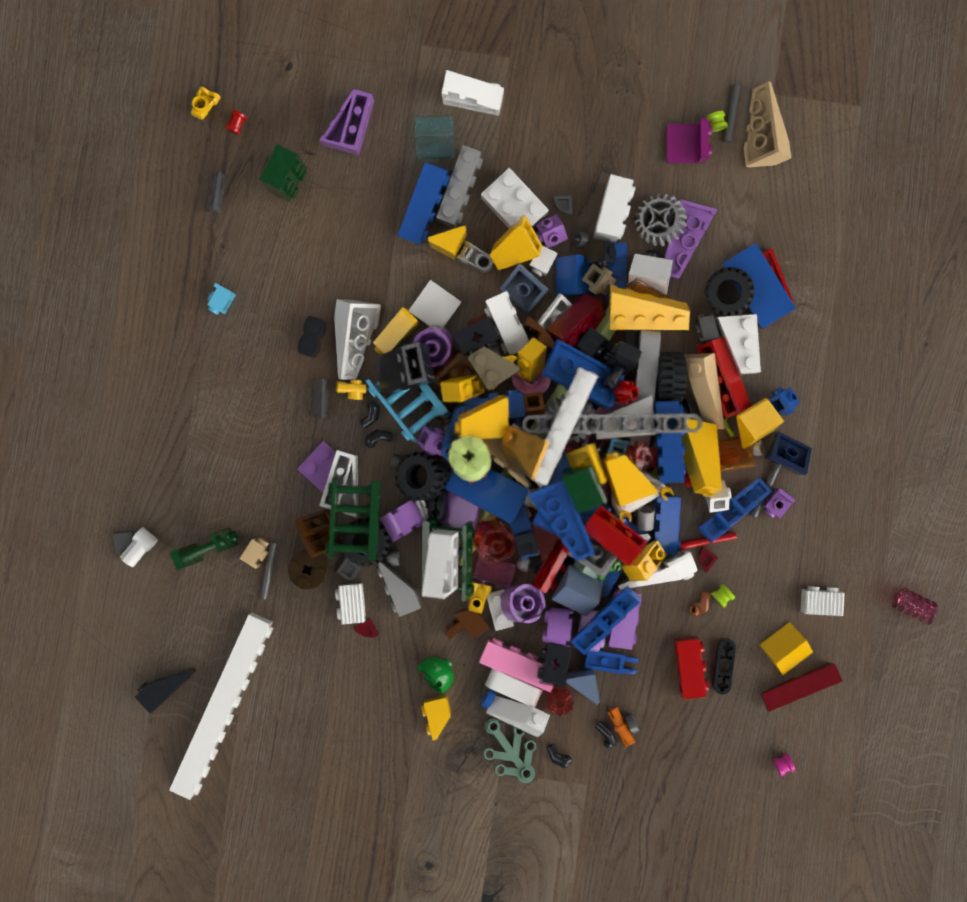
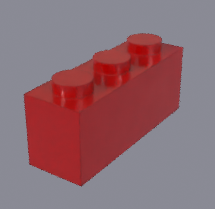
M601 505L584 526L590 538L595 539L604 549L612 552L621 562L626 563L628 566L634 562L648 543L647 540Z
M697 636L674 639L680 696L683 700L707 697L706 691H709L707 679H704V672L707 669L701 654L704 653L703 641H700Z

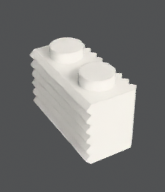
M363 582L340 584L338 589H335L336 601L340 602V608H337L338 620H341V624L364 623L366 621Z
M808 586V589L801 590L800 611L802 613L843 616L844 593L839 591V588L827 587V590H820L818 586Z

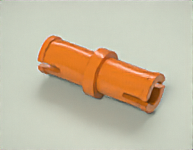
M615 707V709L608 710L607 714L615 726L613 729L615 732H618L624 747L635 743V739L632 737L628 724L624 721L619 708Z

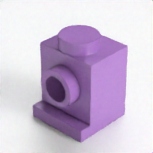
M775 488L764 502L763 507L766 509L765 513L771 518H781L796 500L781 488ZM778 501L782 504L780 508L776 507Z

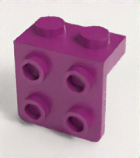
M700 119L698 124H669L667 126L666 158L668 163H705L709 156L712 155V144H709L712 126L709 125V119Z

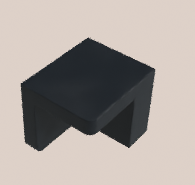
M533 529L514 534L520 557L534 553L535 556L539 555Z

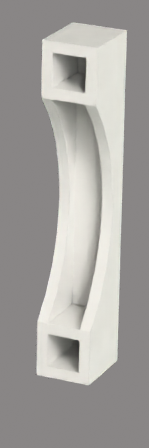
M581 368L578 369L546 438L549 444L536 477L533 480L547 486L598 377L597 375Z

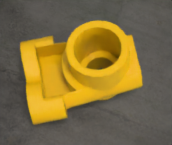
M200 86L196 97L192 100L193 108L190 112L191 115L204 120L213 105H217L221 98L220 95Z
M351 379L350 383L336 381V392H348V399L363 400V393H366V384H362V380Z
M472 582L474 584V594L469 598L468 610L482 614L487 595H490L492 586ZM479 600L480 606H474L473 601Z

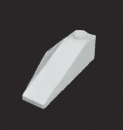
M347 299L336 300L334 322L338 379L350 380L357 378L364 361L363 354L367 346H370L372 341L370 337L373 329H377L379 324L380 304Z
M682 549L677 554L665 558L648 581H630L627 578L617 583V586L621 590L626 586L633 588L681 579L688 580L698 570L691 552Z

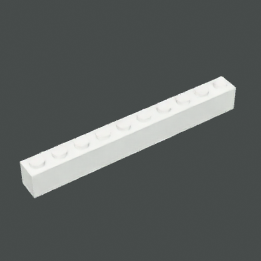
M253 612L248 615L169 791L189 800L194 795L199 794L202 788V784H200L202 777L206 778L210 770L208 764L210 760L215 759L218 753V749H216L218 742L222 743L226 735L224 729L226 725H230L234 717L231 713L234 707L237 708L241 702L242 697H239L242 690H246L250 682L247 678L256 669L258 663L255 660L258 655H262L265 649L264 640L269 638L273 631L271 627L273 621Z

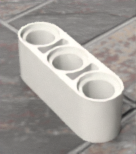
M493 668L485 683V686L534 708L543 691L541 688Z

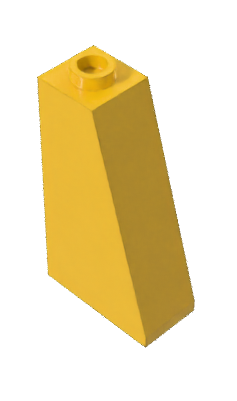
M688 419V428L695 429L698 425L697 420ZM702 422L700 430L693 433H684V436H681L682 443L685 445L683 459L694 493L710 497L722 489L717 424Z

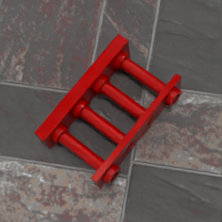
M559 537L556 538L532 583L533 586L544 593H547L549 588L556 591L559 583L553 580L558 571L565 573L568 567L562 563L569 551Z

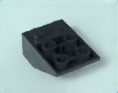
M417 342L375 357L382 396L436 382L428 344Z

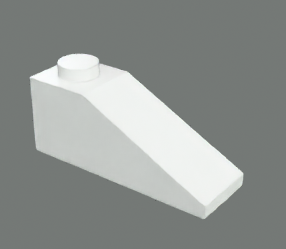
M495 696L494 701L486 711L487 714L536 737H539L544 732L550 717L549 714L532 706Z

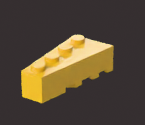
M610 285L608 317L610 330H689L690 310L687 303L667 298H658L651 294L634 292V290H625Z

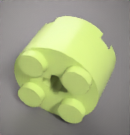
M467 436L452 443L449 451V462L454 472L465 481H476L484 477L487 471H489L491 456L487 446L480 438Z

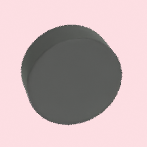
M632 713L627 715L625 719L631 732L634 734L639 732L640 728Z

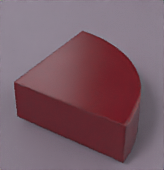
M702 546L699 550L698 561L700 567L707 573L718 557Z
M371 618L353 627L358 634L364 637L373 638L379 636Z

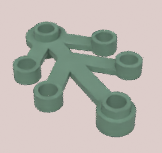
M494 718L487 719L484 723L485 731L496 737L505 752L486 748L483 751V757L487 760L512 761L517 767L511 768L505 767L503 764H496L494 766V773L498 776H503L504 774L517 776V779L522 783L531 782L535 777V770L531 766L532 753L536 749V743L532 740L525 741V755L522 762L519 758L521 738L525 731L522 730L520 734H517V727H513L514 737L511 746L500 731L499 721ZM492 723L496 724V728L494 730L490 729V725ZM531 742L533 747L529 750L527 745ZM490 750L492 755L487 758L486 752ZM499 766H502L503 771L501 773L497 772V768ZM525 770L529 771V775L527 777L523 776V772Z

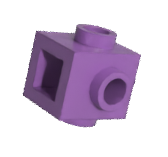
M557 214L536 224L538 230L536 235L546 248L556 246L558 243L568 239L564 225Z
M424 426L416 443L427 454L442 456L440 447L446 431L437 426L435 429Z

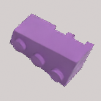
M355 89L352 90L340 108V112L332 120L324 136L322 135L319 141L322 146L357 156L360 155L374 104L372 94Z
M614 587L613 598L623 589L620 590L618 587ZM632 589L641 598V593ZM641 602L627 613L625 619L611 630L607 639L609 647L632 649L633 644H636L637 633H635V629L639 623L638 612Z

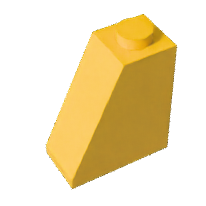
M526 215L521 216L493 245L490 257L498 270L539 257L543 246Z
M403 307L373 342L376 345L374 350L383 355L397 349L420 325L418 320Z
M499 395L457 416L458 422L454 424L455 434H458L459 438L467 436L480 439L504 438L508 428V398L505 395Z
M615 451L607 454V458L602 459L615 502L620 507L658 493L657 489L624 454Z

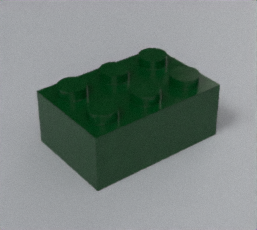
M276 144L259 180L270 193L290 202L298 194L299 188L297 187L300 181H304L306 178L307 167L297 153Z

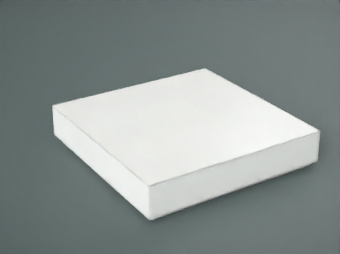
M430 280L409 309V312L428 326L445 327L462 302Z

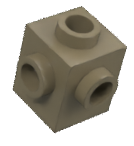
M592 264L582 279L590 285L588 287L590 291L596 295L600 292L604 296L610 291V285H614L617 281L611 276L613 272L604 266L600 269Z

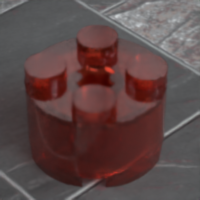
M488 520L481 521L475 529L473 547L486 563L498 565L503 563L505 559L512 557L516 549V542L513 534L502 522Z

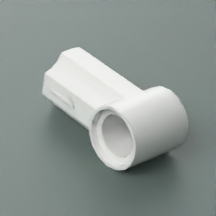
M142 527L133 536L131 544L120 558L127 565L134 567L143 555L153 548L158 538Z

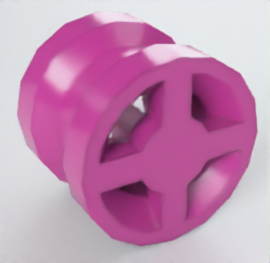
M788 753L783 754L781 758L776 757L773 759L774 765L781 777L785 776L789 771H796Z

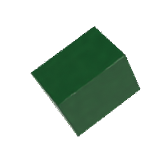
M592 466L563 469L562 479L578 514L607 502Z

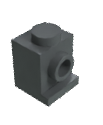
M707 313L697 315L696 324H694L695 333L700 336L697 344L719 338L714 315L708 316Z

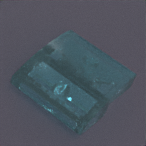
M453 116L415 117L416 158H455Z

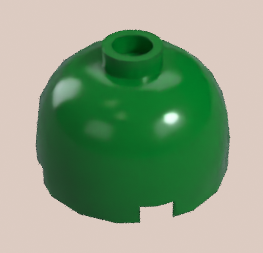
M430 656L416 667L419 674L422 671L425 674L423 679L436 692L439 693L441 691L442 695L453 683L454 672L451 669L453 665L447 658L442 659L438 656Z

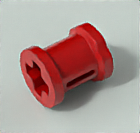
M232 109L231 118L228 124H225V129L240 135L243 122L248 117Z

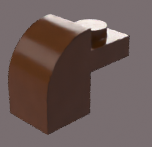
M461 609L455 613L458 621L453 620L446 626L445 635L451 639L463 628H466L475 639L489 628V623L481 614L469 611L468 609Z

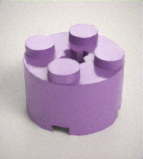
M436 325L421 331L413 341V343L422 342L428 344L433 367L444 364L453 355L455 349V339L452 334L444 327ZM433 343L436 345V349H435V350L432 349V347H433L432 344H433Z
M411 500L381 517L380 520L394 542L422 526L424 518L414 501Z
M530 584L511 585L500 596L501 610L504 616L512 622H535L541 617V613L545 608V598L542 591Z
M551 607L550 610L546 611L545 623H548V627L543 632V642H546V645L549 643L565 647L571 646V643H567V641H570V638H572L574 617L570 616V614H573L574 610Z

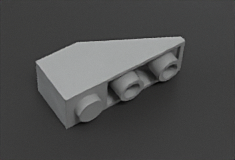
M380 561L378 563L379 567H376L380 578L383 577L385 580L384 589L387 596L391 595L393 602L391 606L394 613H398L399 617L421 609L422 605L415 588L386 563Z

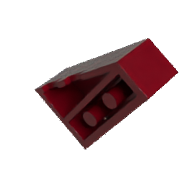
M588 293L579 298L546 328L554 343L559 339L580 351L577 344L590 327L596 330L606 316L602 301Z

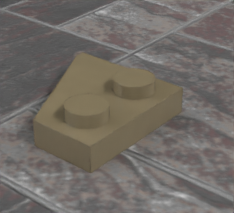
M482 347L467 357L488 390H491L521 370L515 364L486 347Z

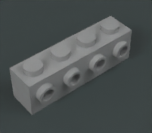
M462 146L436 217L438 223L454 229L457 223H461L464 214L461 212L462 208L468 204L470 198L468 194L469 189L474 187L477 179L475 176L476 170H480L483 163L481 151Z

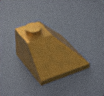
M508 425L501 443L508 466L525 476L535 479L549 442Z

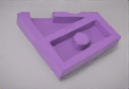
M325 441L298 467V470L322 493L324 492L336 454Z

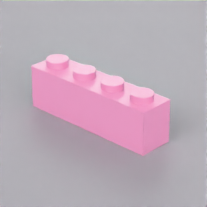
M497 638L487 640L479 663L551 692L553 686L539 684L540 679L537 678L538 668L542 667L543 662L538 659L539 656L533 653L524 654L520 648L513 645L507 647L503 645V641ZM554 662L549 663V666H552V670L556 668Z

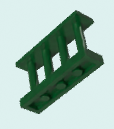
M332 479V483H329L328 494H331L329 541H326L325 553H329L328 558L335 557V552L365 553V555H368V560H377L381 481H372V485L348 486L338 485V479ZM338 493L368 494V496H371V504H367V506L337 505ZM337 512L367 514V516H370V524H366V526L336 524ZM336 532L366 533L369 536V543H365V545L335 544Z
M429 517L422 521V592L430 533L436 529L459 531V536H462V547H459V555H462V566H459L458 574H462V585L458 584V589L454 592H461L462 601L465 602L474 594L472 554L475 528H473V521H468L462 528L438 526L437 518Z
M231 528L210 534L212 541L201 546H197L194 543L169 552L176 570L179 571L203 561V554L216 549L217 553L237 546L238 536L236 532L232 531Z

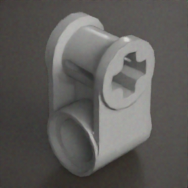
M468 241L464 242L463 249L455 257L460 262L471 266L481 273H487L493 267L490 255ZM481 259H487L489 261V265L486 267L479 266V261Z
M653 501L633 511V518L635 519L637 529L650 531L654 528L655 509Z

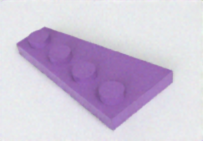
M680 200L682 203L681 207L686 209V212L683 214L687 215V219L684 220L687 226L681 227L684 231L683 234L677 233L678 240L673 237L671 238L672 244L668 243L664 259L673 260L670 278H680L718 209Z

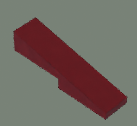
M828 662L797 678L792 677L760 693L767 711L770 712L843 681L836 664Z

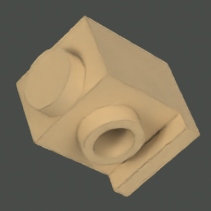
M260 537L252 539L240 559L255 569L259 568L261 563L258 561L262 562L268 553L266 549L269 543Z

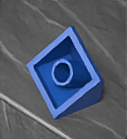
M571 255L555 258L556 297L559 293L564 297L583 296L585 293L594 296V293L588 289L590 285L582 280L592 266L585 264V256Z

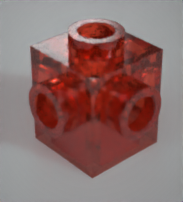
M635 441L634 444L626 446L625 456L638 470H645V467H656L657 447L648 445L643 441Z
M554 687L551 692L547 693L546 702L548 705L546 707L553 715L555 713L559 717L562 714L567 715L573 709L572 705L574 702L572 697L574 696L567 688ZM559 700L564 701L560 706L557 705Z

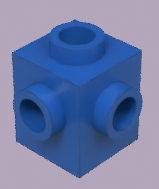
M782 387L772 392L773 396L768 399L778 414H784V416L794 412V407L799 404L798 397L791 387L784 390Z

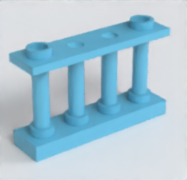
M366 380L369 385L368 391L373 397L377 396L403 429L401 433L407 441L411 439L416 443L418 439L414 434L436 416L442 415L446 419L451 415L428 384L419 386L422 390L420 396L397 414L391 405L410 389L393 393L386 399L380 392L379 382L374 384L371 380ZM430 400L434 405L431 407L432 410L408 428L402 419L423 402Z

